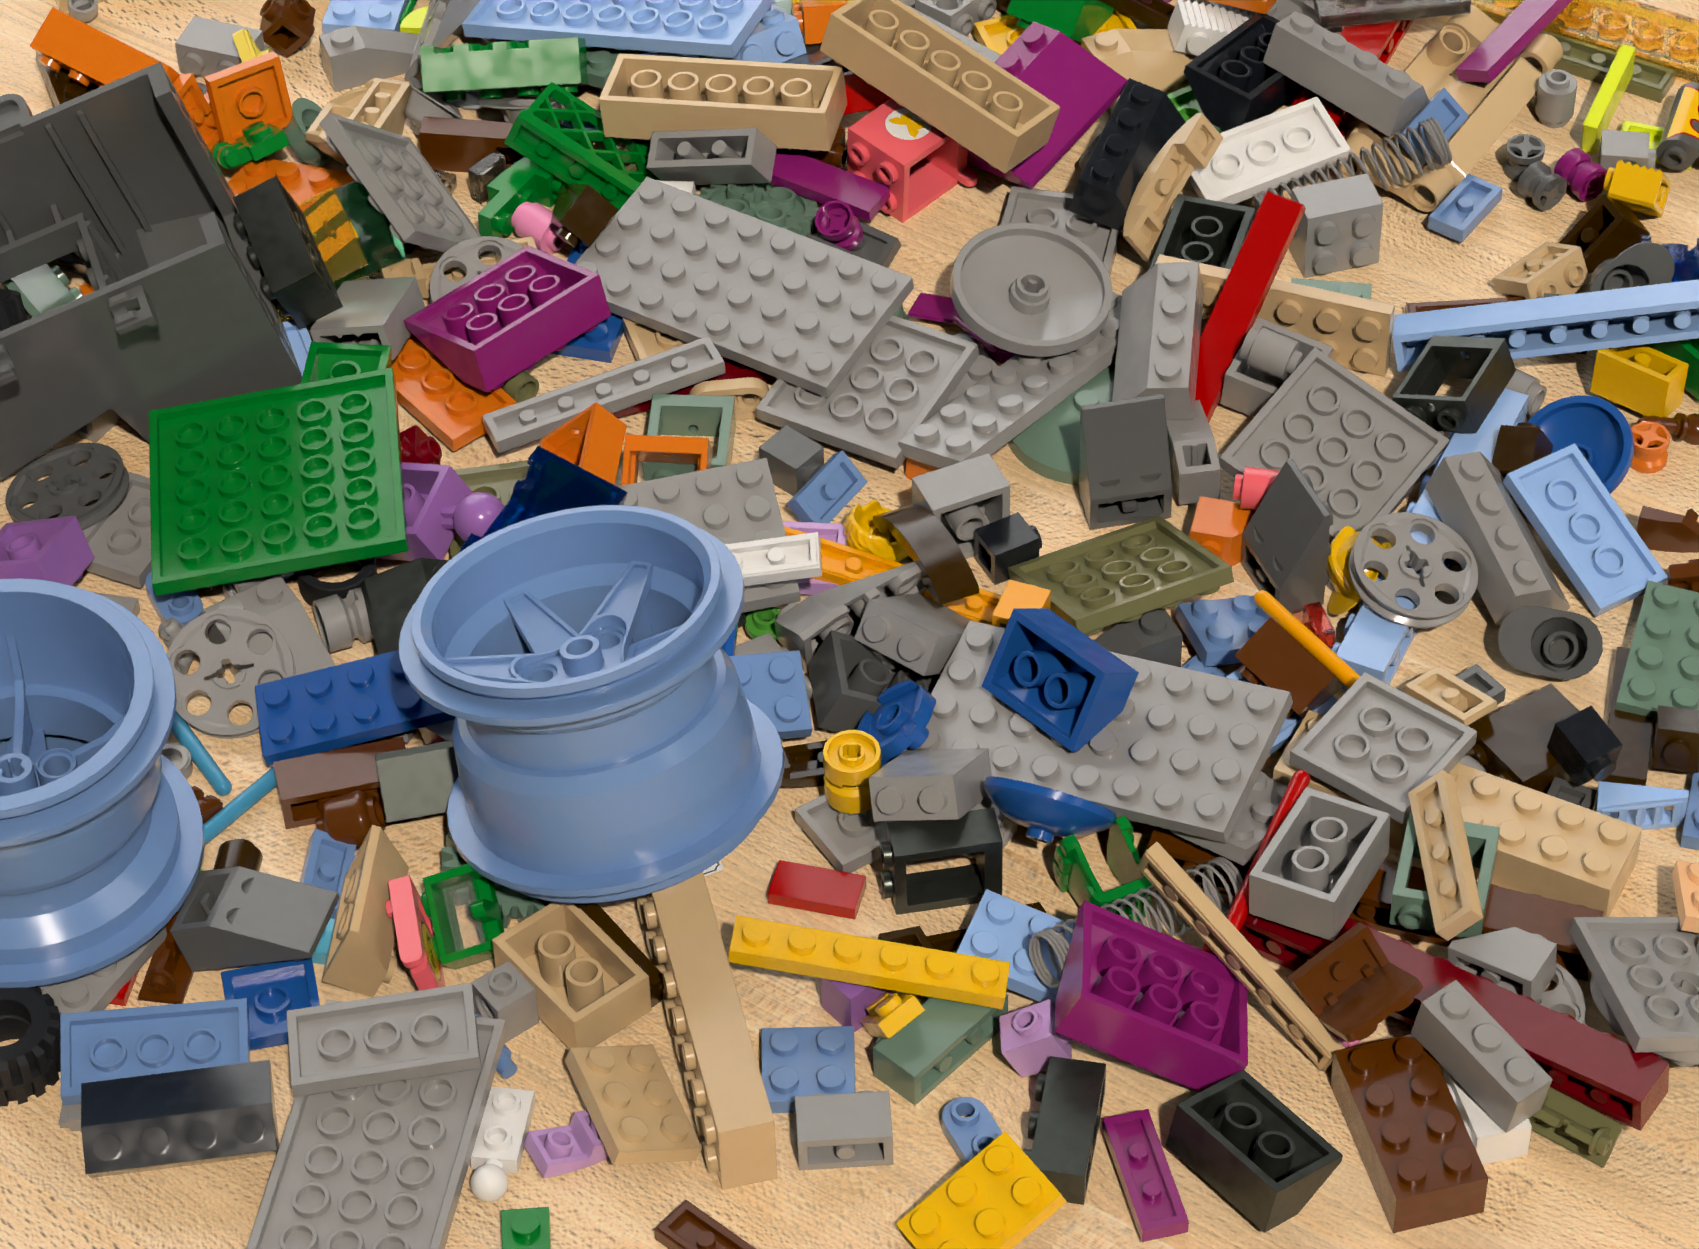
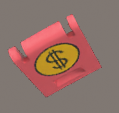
M410 875L388 881L390 900L385 902L386 911L389 918H394L399 955L403 965L406 968H410L411 976L418 990L445 987L443 967L436 956L432 942V936L435 935L432 920L424 910L422 899Z

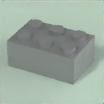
M1306 787L1249 874V914L1334 941L1389 854L1390 814Z

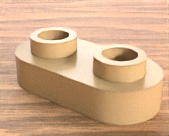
M754 377L712 380L695 385L689 395L734 396L736 420L758 418L756 407L769 391V387L763 380Z

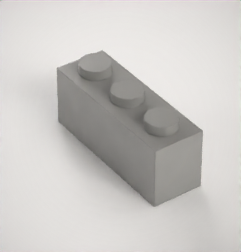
M757 128L652 132L646 168L661 181H694L695 185L771 183L777 146Z
M1457 980L1421 1002L1411 1034L1506 1133L1541 1110L1553 1079Z

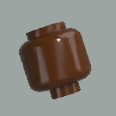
M361 790L329 798L322 807V817L316 820L318 830L327 832L336 841L357 845L356 850H359L372 825L381 827L382 830L386 829L385 816L378 799L375 796L369 797L366 792Z

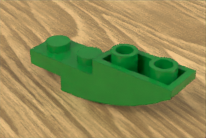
M522 158L487 185L489 203L478 213L480 235L500 238L508 236L514 230L511 219L519 205L524 202H531L551 208L556 202L559 188L565 182L528 158Z

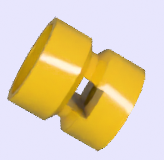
M840 731L827 740L823 749L824 793L826 801L833 809L842 813H864L872 809L868 778L881 769L879 742L872 735L864 731Z

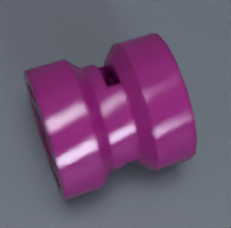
M1573 148L1558 160L1554 168V174H1559L1566 179L1567 187L1571 186L1572 193L1585 202L1595 199L1604 190L1607 170L1598 163H1591L1590 156L1582 149Z
M838 200L829 201L817 211L815 225L825 241L848 251L855 249L861 243L863 228L848 204Z

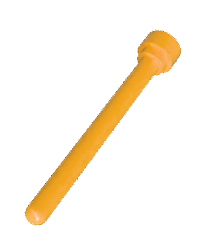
M1260 590L1254 595L1255 604L1300 643L1348 689L1361 677L1270 593Z

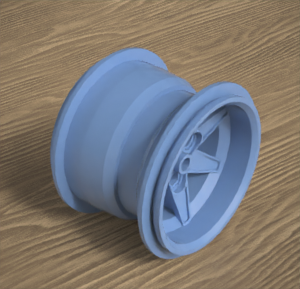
M599 505L565 509L520 521L480 539L443 565L423 588L402 626L399 639V658L405 677L412 689L433 707L455 716L452 735L459 777L452 787L448 800V827L453 843L461 857L482 876L518 893L546 901L601 903L629 899L683 882L716 864L741 844L765 815L775 800L781 786L785 758L781 739L775 725L760 708L746 699L736 668L730 657L721 648L735 629L741 616L745 599V587L742 572L735 556L718 538L685 519L656 509L626 505Z
M0 579V988L41 987L71 981L96 972L135 951L160 931L180 909L191 892L198 876L204 850L203 820L192 787L179 769L161 754L172 729L177 701L175 679L170 660L163 645L154 632L140 618L118 603L91 591L39 579Z

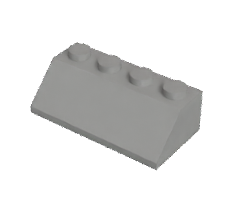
M1295 11L1275 24L1263 63L1385 135L1391 137L1401 130L1429 101L1423 85L1411 79L1407 73L1395 70L1378 60L1377 56L1373 53L1363 51L1352 45L1342 35L1330 32L1316 24L1311 17Z
M1199 262L1157 263L1122 291L1112 401L1163 394L1165 398L1166 420L1194 419L1204 297Z
M1480 451L1444 457L1425 488L1443 523L1460 535L1471 549L1478 567L1477 589L1495 624H1502L1503 620L1512 611L1524 606H1541L1568 611L1570 605L1514 498L1503 484L1504 479L1499 470Z

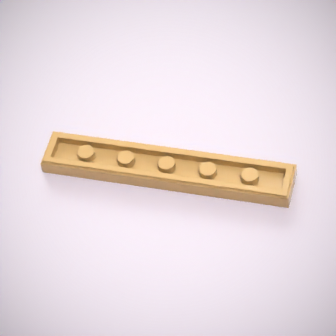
M1158 842L1154 843L1145 851L1138 864V869L1313 1063L1321 1071H1326L1333 1064L1334 1051L1345 1049V1047L1323 1026L1315 1014Z

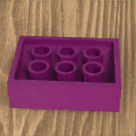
M1033 22L994 63L1061 107L1049 141L1007 173H1003L999 169L990 166L987 161L969 149L967 163L1031 190L1121 95L1128 80L1062 32Z
M527 245L406 318L404 323L406 328L463 382L482 391L489 392L500 388L506 380L519 372L531 369L537 361L551 352L563 349L569 341L580 334L592 331L597 327L598 323L611 316L599 274Z
M1084 901L1079 908L1056 997L1055 1032L1066 1036L1070 1040L1078 1041L1105 1052L1114 1058H1119L1144 1068L1155 1075H1161L1188 1086L1194 1091L1201 1092L1245 1069L1248 1065L1247 988L1218 956Z

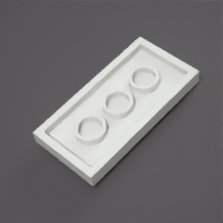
M1314 97L1220 133L1223 140L1206 169H1194L1188 180L1199 198L1236 204L1252 198L1258 192H1267L1270 187L1273 189L1278 188L1281 182L1289 184L1293 177L1297 180L1302 179L1304 172L1312 175L1316 167L1323 171L1327 162L1336 166L1338 157L1348 161L1351 148L1319 98Z

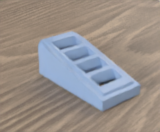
M1599 781L1594 811L1641 827L1642 830L1684 826L1689 790ZM1673 806V810H1664V807Z

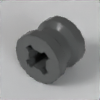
M1519 134L1510 138L1506 144L1507 158L1504 162V173L1506 176L1518 182L1521 174L1528 166L1542 161L1545 155L1543 141L1529 134Z
M1542 161L1528 166L1517 182L1518 193L1525 198H1532L1533 204L1542 211L1549 210L1558 204L1567 189L1566 179L1559 174H1551L1550 167Z

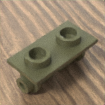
M1552 1087L1548 1090L1541 1110L1528 1118L1532 1125V1131L1605 1168L1624 1127L1622 1123Z

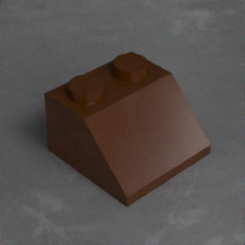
M1271 617L1234 655L1243 663L1238 671L1249 682L1257 685L1263 682L1268 687L1291 692L1293 704L1287 715L1288 717L1296 712L1304 719L1308 710H1316L1344 686L1335 675Z

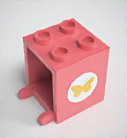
M892 98L848 128L847 171L890 187V198L881 210L902 223L961 182L968 187H973L978 183V174L967 167V148L960 146L955 140L937 128L930 126L925 120L897 104Z

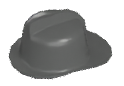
M1643 242L1634 244L1617 257L1607 259L1596 267L1591 276L1589 292L1671 283L1674 275V260L1669 250L1658 243Z
M1524 606L1512 611L1503 620L1498 631V647L1503 658L1518 670L1557 679H1576L1588 674L1598 664L1603 652V638L1597 625L1586 616L1541 606Z

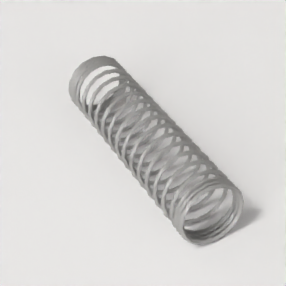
M1430 117V119L1418 123L1417 132L1413 128L1407 127L1406 138L1400 132H1396L1394 142L1390 138L1384 137L1383 148L1376 142H1373L1371 145V153L1368 149L1361 147L1360 159L1355 153L1350 152L1348 163L1341 157L1337 158V169L1329 162L1325 164V174L1320 168H1314V180L1308 173L1304 172L1302 174V184L1296 178H1291V190L1285 183L1281 182L1278 189L1279 196L1284 197L1282 186L1290 197L1294 188V182L1299 187L1306 186L1305 176L1312 184L1319 183L1317 171L1325 182L1331 181L1328 166L1331 167L1338 179L1343 178L1340 161L1347 168L1350 175L1355 176L1352 156L1358 162L1364 174L1367 173L1372 181L1365 166L1363 151L1366 152L1374 164L1382 187L1388 191V184L1376 159L1375 146L1384 156L1395 184L1399 186L1400 180L1389 159L1386 141L1395 150L1407 180L1411 181L1410 171L1400 152L1398 136L1401 137L1408 147L1418 174L1423 176L1421 164L1411 145L1409 131L1419 141L1429 168L1434 171L1433 160L1423 142L1421 126L1428 146L1440 166L1443 167L1448 165V163H1452V153L1438 121ZM1268 188V192H1272L1278 195V193L1273 188ZM1264 191L1253 195L1256 211H1258L1266 194Z
M1216 857L1205 864H1199L1194 869H1187L1185 872L1187 875L1192 873L1191 879L1193 881L1196 874L1202 877L1204 893L1227 917L1233 904V897L1229 885L1224 877L1214 868V865H1219L1227 873L1232 882L1236 898L1244 880L1235 865L1224 857ZM1204 868L1203 873L1199 872L1198 870ZM1214 873L1220 878L1226 888L1230 906L1221 897L1216 887ZM1150 885L1147 889H1140L1135 894H1128L1123 899H1116L1112 904L1101 906L1103 909L1110 908L1109 911L1111 912L1114 908L1119 911L1120 916L1130 919L1124 912L1126 903L1132 908L1134 922L1139 923L1137 913L1143 925L1148 927L1145 918L1136 907V900L1138 898L1144 903L1146 919L1151 929L1156 930L1149 916L1148 908L1155 918L1158 932L1162 933L1159 917L1165 928L1170 932V937H1173V935L1181 937L1185 930L1194 931L1191 927H1186V921L1183 918L1182 922L1180 921L1170 903L1169 908L1167 907L1166 903L1159 896L1158 890H1156V893L1151 891L1155 888L1153 885ZM1142 893H1145L1144 898L1141 897V896H1139V895H1141ZM1149 894L1153 895L1156 898V907L1159 917L1155 912L1154 908L1148 902ZM1130 898H1133L1132 903L1129 902V901H1127V900H1129ZM1122 903L1120 908L1115 905ZM1160 903L1167 913L1170 927L1162 914ZM1172 915L1176 922L1182 927V930L1180 932L1174 931L1175 929ZM1077 917L1076 919H1068L1064 924H1056L1052 929H1043L1031 936L1029 954L1032 965L1043 983L1051 988L1059 989L1060 981L1051 974L1044 962L1040 945L1041 938L1048 941L1051 960L1062 978L1070 944L1064 938V931L1067 929L1073 934ZM1070 923H1074L1073 929L1068 927ZM1058 928H1062L1061 934L1056 932ZM1053 949H1054V951H1055V953H1056V955H1057V957H1058V960H1059V964H1060L1061 969L1059 968V966H1058V964H1057V961H1056L1055 956H1054Z

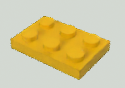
M1004 1131L899 1220L896 1225L916 1249H1012L1067 1201L1009 1134Z

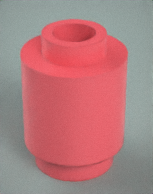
M1245 466L1244 475H1235L1233 499L1241 500L1240 508L1257 510L1280 470Z

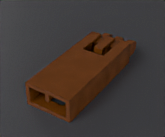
M426 116L423 118L419 131L421 154L433 170L500 175L514 163L524 158L523 155L504 144L514 123Z

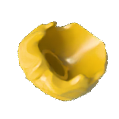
M871 500L868 504L861 507L858 503L851 509L843 524L847 546L896 562L909 555L898 541L889 543L873 523V516L891 510L882 507L878 500Z

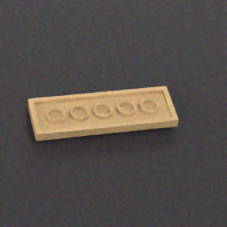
M1159 254L1155 265L1157 263L1194 261ZM1199 263L1204 292L1200 336L1204 331L1231 269ZM1274 279L1257 318L1260 317L1333 347L1331 358L1347 369L1384 377L1386 375L1390 359L1394 304Z

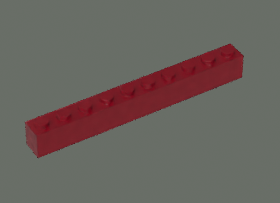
M1248 914L1240 931L1262 957L1293 971L1297 970L1333 942L1252 914ZM1348 918L1335 940L1358 922ZM1361 922L1369 928L1389 962L1418 978L1423 986V989L1414 996V1001L1407 1008L1399 1012H1393L1390 1016L1413 1026L1421 1002L1457 980L1553 1079L1550 1087L1639 1131L1642 1130L1668 1093L1669 1062L1662 1060L1652 1052L1635 1053L1631 1045L1620 1041L1608 1032H1600L1582 1024L1568 1014L1558 1013L1536 1003L1526 995H1518L1496 985L1484 976H1476L1454 966L1447 959L1434 957L1414 948L1407 941L1392 938L1375 930L1369 924Z

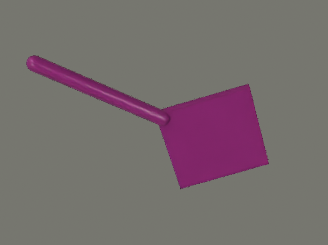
M920 293L908 312L910 317L956 324L991 352H996L998 347L976 335L963 322L955 309L951 297Z

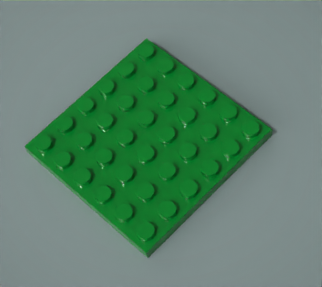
M393 368L149 411L152 586L156 596L409 551L397 390Z

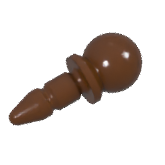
M1677 413L1673 418H1660L1659 416L1652 415L1638 419V423L1651 421L1665 426L1673 441L1681 442L1683 440L1691 445H1699V414L1697 413L1687 416L1683 413Z

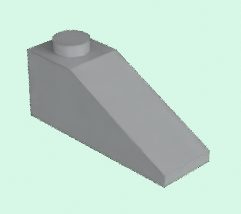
M351 26L319 35L323 70L334 92L364 85L373 78L386 79L405 74L419 34Z

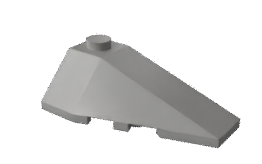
M430 0L404 79L409 81L411 77L415 78L421 73L420 46L434 45V47L447 48L464 32L462 23L480 0Z
M911 562L808 596L800 603H790L779 612L777 619L774 621L776 638L788 651L800 650L802 667L808 675L809 661L831 630L855 636L869 599L924 592L926 588L922 581V571L915 562Z

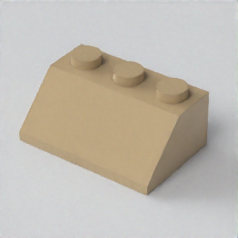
M371 826L344 876L322 976L323 982L372 998L382 982L389 983L397 965V957L391 955L392 948L398 946L394 918L388 917L385 902L390 900L388 881L407 876L409 870L408 865L381 827Z

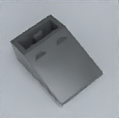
M1163 394L1081 406L1079 498L1090 530L1139 523L1157 516L1163 519L1171 518L1172 479L1165 398Z
M1292 459L1285 462L1242 533L1240 563L1259 591H1267L1289 612L1295 614L1324 604L1325 586L1329 582L1326 567L1327 556L1331 554L1329 529L1333 525V515L1328 503L1325 501L1321 502L1315 493L1310 477L1306 473L1302 474Z
M240 866L200 871L170 932L192 972L211 969L221 970L228 967L245 965L258 966L265 963L288 960L300 961L305 958H312L340 896L335 891Z

